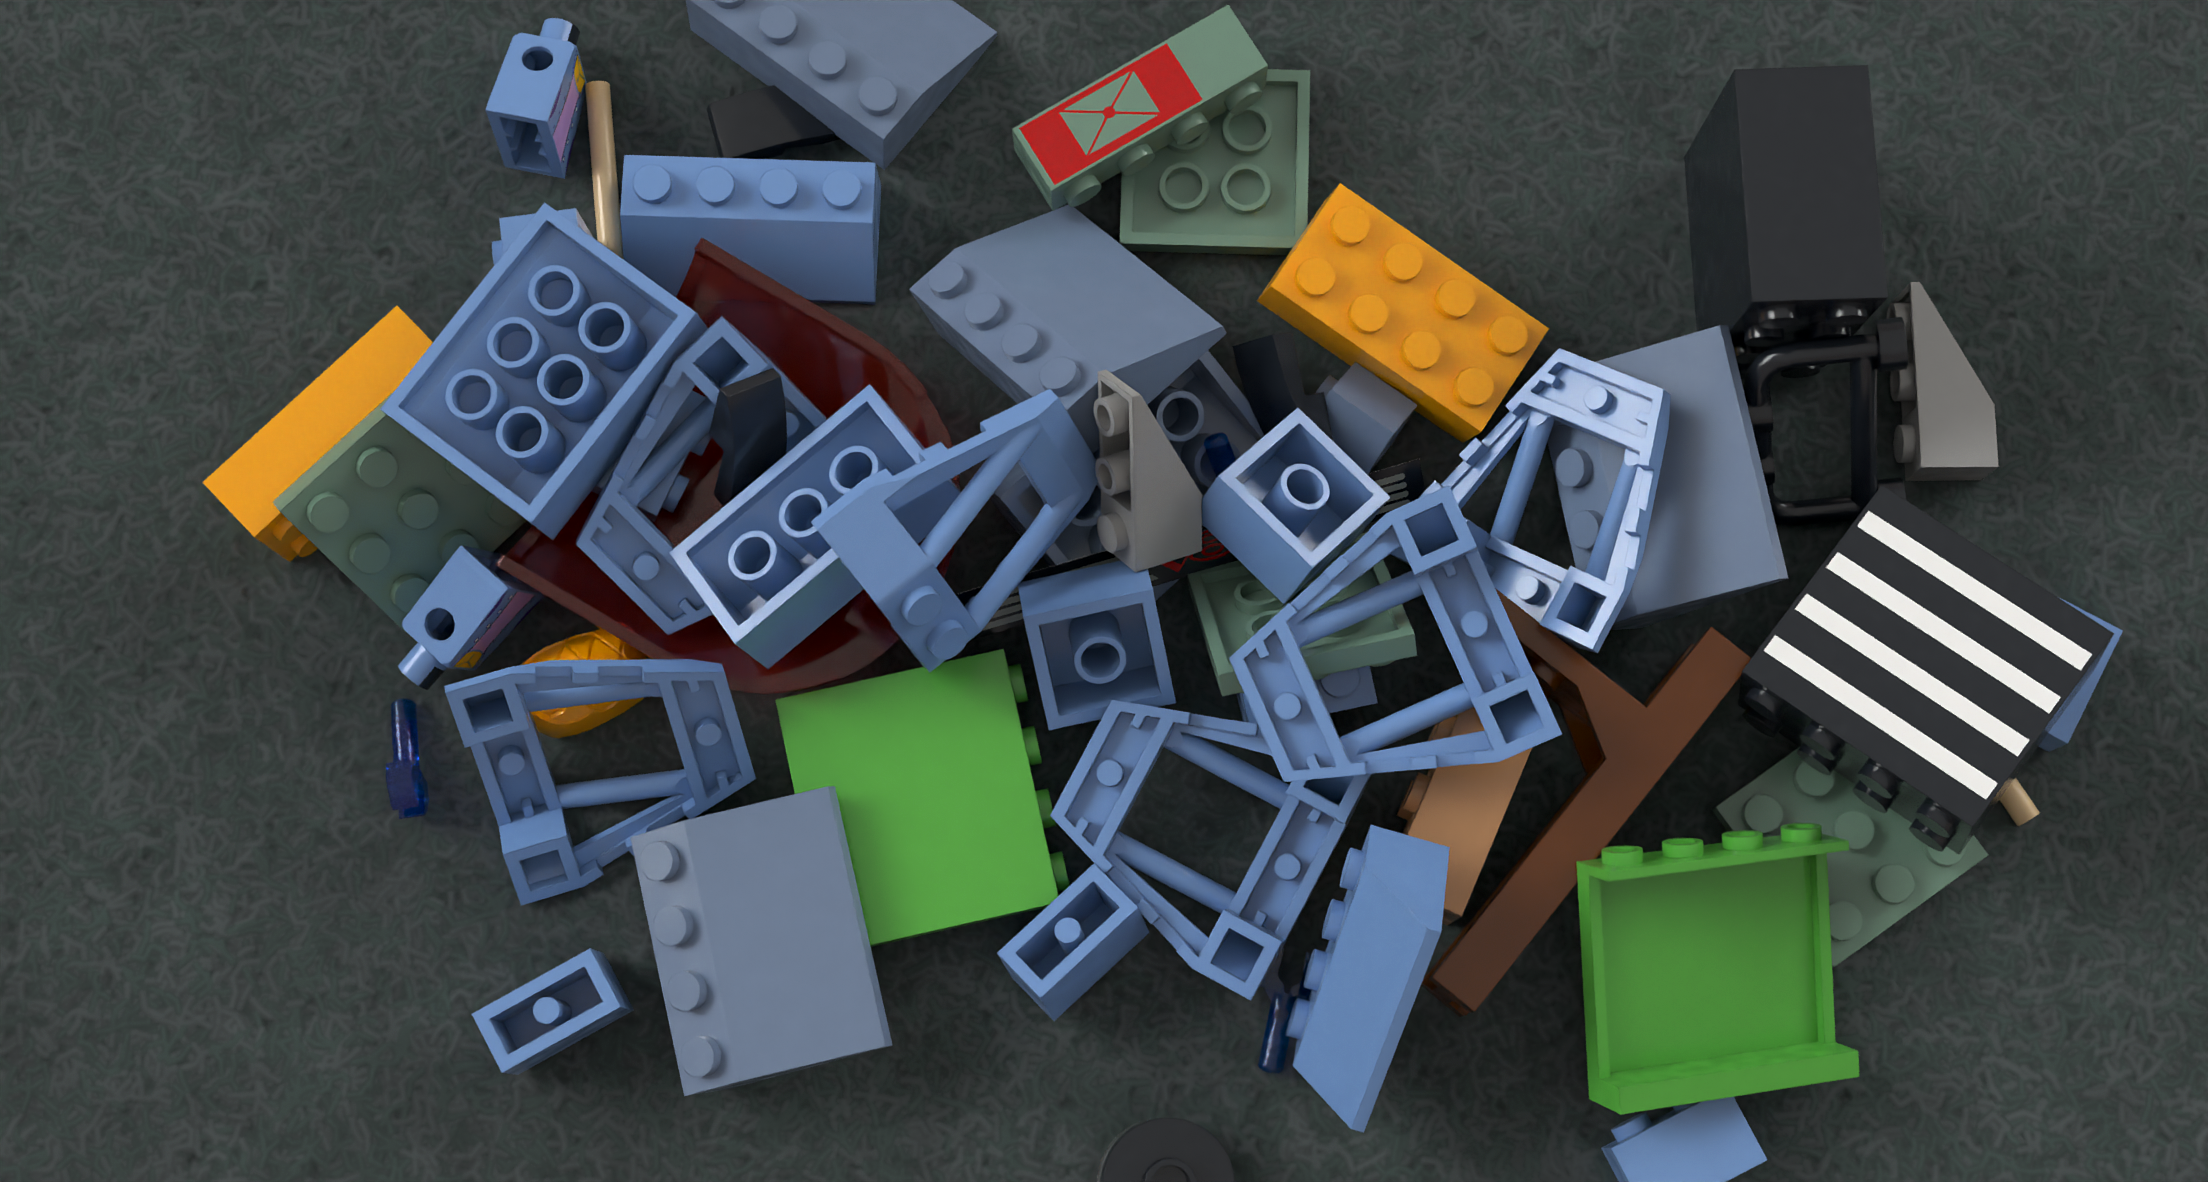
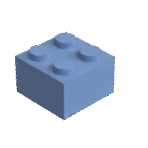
M1296 408L1218 475L1202 498V525L1268 590L1285 604L1365 530L1391 497L1299 408Z
M1116 561L1019 583L1018 589L1023 619L1049 730L1100 720L1111 700L1153 707L1176 703L1148 569L1134 572L1122 561Z

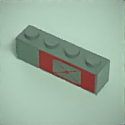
M1226 5L1012 128L1014 150L1052 211L1066 203L1070 207L1079 206L1093 198L1101 190V183L1122 172L1124 176H1129L1145 168L1155 158L1154 152L1174 141L1178 145H1183L1194 140L1208 128V121L1227 110L1231 114H1236L1252 106L1260 99L1263 94L1262 90L1266 87L1268 65L1230 6Z

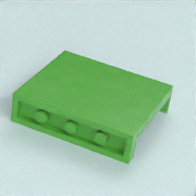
M1004 649L943 662L930 673L925 667H920L775 700L794 793L835 786L871 947L1045 908L1059 896L1058 892L1064 891L1070 886L1062 851L1049 854L1044 829L1056 826V822L1050 816L1053 809L1048 788L1035 791L1030 766L1041 764L1042 759L1034 726L1021 728L1016 704L1028 701L1021 665L1008 666Z
M1791 823L1781 826V835L1763 837L1762 832L1752 830L1729 831L1722 833V843L1703 845V840L1697 838H1674L1662 841V851L1643 853V848L1639 846H1611L1601 849L1602 858L1576 861L1589 1099L1622 1115L1859 1077L1858 1050L1839 1044L1835 1040L1827 853L1848 851L1849 840L1822 834V826L1820 824Z

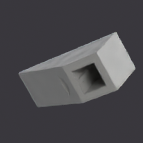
M1910 282L1895 298V303L1889 304L1887 310V318H1903L1908 346L1907 369L1891 371L1890 374L1891 397L1893 401H1901L1902 425H1897L1894 432L1893 448L1897 463H1905L1906 481L1982 480L1999 467L1995 404L1921 283Z
M1108 370L1098 371V399L1094 403V417L1099 428L1100 458L1096 461L1095 472L1101 487V516L1097 520V532L1103 547L1134 572L1201 552V492L1141 394Z

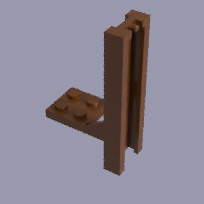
M1496 589L1546 699H1552L1560 707L1586 775L1423 978L1421 986L1459 1017L1466 1016L1468 1013H1473L1477 1010L1576 885V861L1592 860L1599 856L1601 849L1607 846L1740 678L1742 670L1751 660V657L1713 627L1705 631L1695 645L1692 643L1685 649L1646 700L1640 703Z

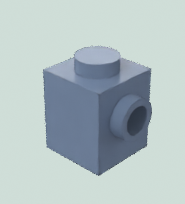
M1357 362L1348 369L1339 381L1329 375L1316 391V393L1324 392L1333 442L1367 475L1390 449L1417 407L1416 403Z

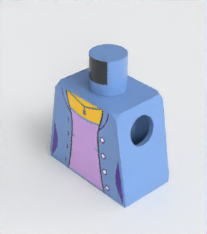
M548 18L543 23L540 36L526 33L516 34L513 36L485 109L504 166L507 168L565 179L586 94L585 84L587 83L576 46L580 31L574 24L566 20Z
M461 545L404 618L401 626L418 643L398 665L399 669L413 683L425 690H429L447 668L476 670L546 594L502 554Z

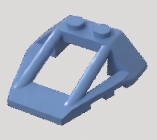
M723 316L714 322L672 362L576 540V545L667 635L711 616L713 613L669 554L676 546L637 506L710 431L719 389L774 368L781 376L787 420L786 454L827 420L786 375ZM696 385L707 398L648 457Z
M1559 348L1505 405L1510 410L1482 441L1475 437L1459 454L1463 459L1461 464L1442 484L1434 481L1419 498L1449 485L1461 510L1524 432L1490 534L1470 520L1464 519L1494 587L1564 643L1575 648L1598 653L1631 591L1643 559L1669 429L1671 395L1662 388ZM1555 420L1625 449L1624 459L1585 572L1573 566L1566 570L1513 546ZM1402 546L1391 553L1395 558L1410 565Z
M1051 389L980 422L982 433L947 449L942 442H939L920 451L919 459L921 463L894 476L885 468L863 479L811 521L812 525L889 620L896 633L929 673L945 660L956 656L962 651L966 643L984 629L1003 602L1089 501L1098 483L1095 472L1097 460L1060 399ZM986 459L921 545L918 546L892 512ZM1018 462L1045 505L1013 549L995 569L996 571L980 592L963 606L936 567Z
M1449 485L1386 513L1364 536L1343 555H1340L1314 582L1291 603H1288L1229 658L1284 782L1500 762L1562 735ZM1402 546L1412 571L1314 612ZM1424 594L1464 683L1339 737L1300 648ZM1474 707L1485 729L1484 731L1379 750Z
M692 659L549 660L508 667L444 686L464 747H471L499 826L503 856L521 906L585 887L604 875L602 867L628 851L634 856L630 837L671 825L685 815L688 819L695 818L756 779L725 671L720 663ZM651 696L663 698L684 769L556 785L532 712ZM670 796L590 839L573 846L563 809Z
M1111 700L1050 816L1094 864L1139 908L1141 914L1177 950L1176 952L1192 969L1252 1000L1292 932L1348 826L1372 774L1291 781L1289 785L1201 738L1272 756L1258 724ZM1163 747L1281 809L1237 893L1119 831ZM1130 867L1220 913L1221 915L1210 936L1208 937Z

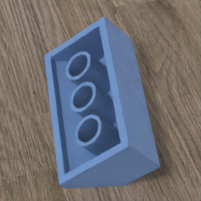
M624 155L620 208L623 258L627 263L676 298L875 304L881 182L876 163Z
M869 384L677 545L669 554L732 641L769 669L864 589L833 552L811 521L863 479L885 468L894 476L921 463L919 452L926 448ZM950 479L892 513L918 544L927 537L961 491Z
M1370 825L1362 850L1350 848L1340 879V887L1347 889L1343 902L1332 899L1330 902L1321 938L1329 940L1326 951L1313 950L1304 981V988L1311 989L1308 1000L1296 998L1287 1028V1036L1297 1039L1293 1067L1350 1129L1363 1133L1442 931L1450 847Z

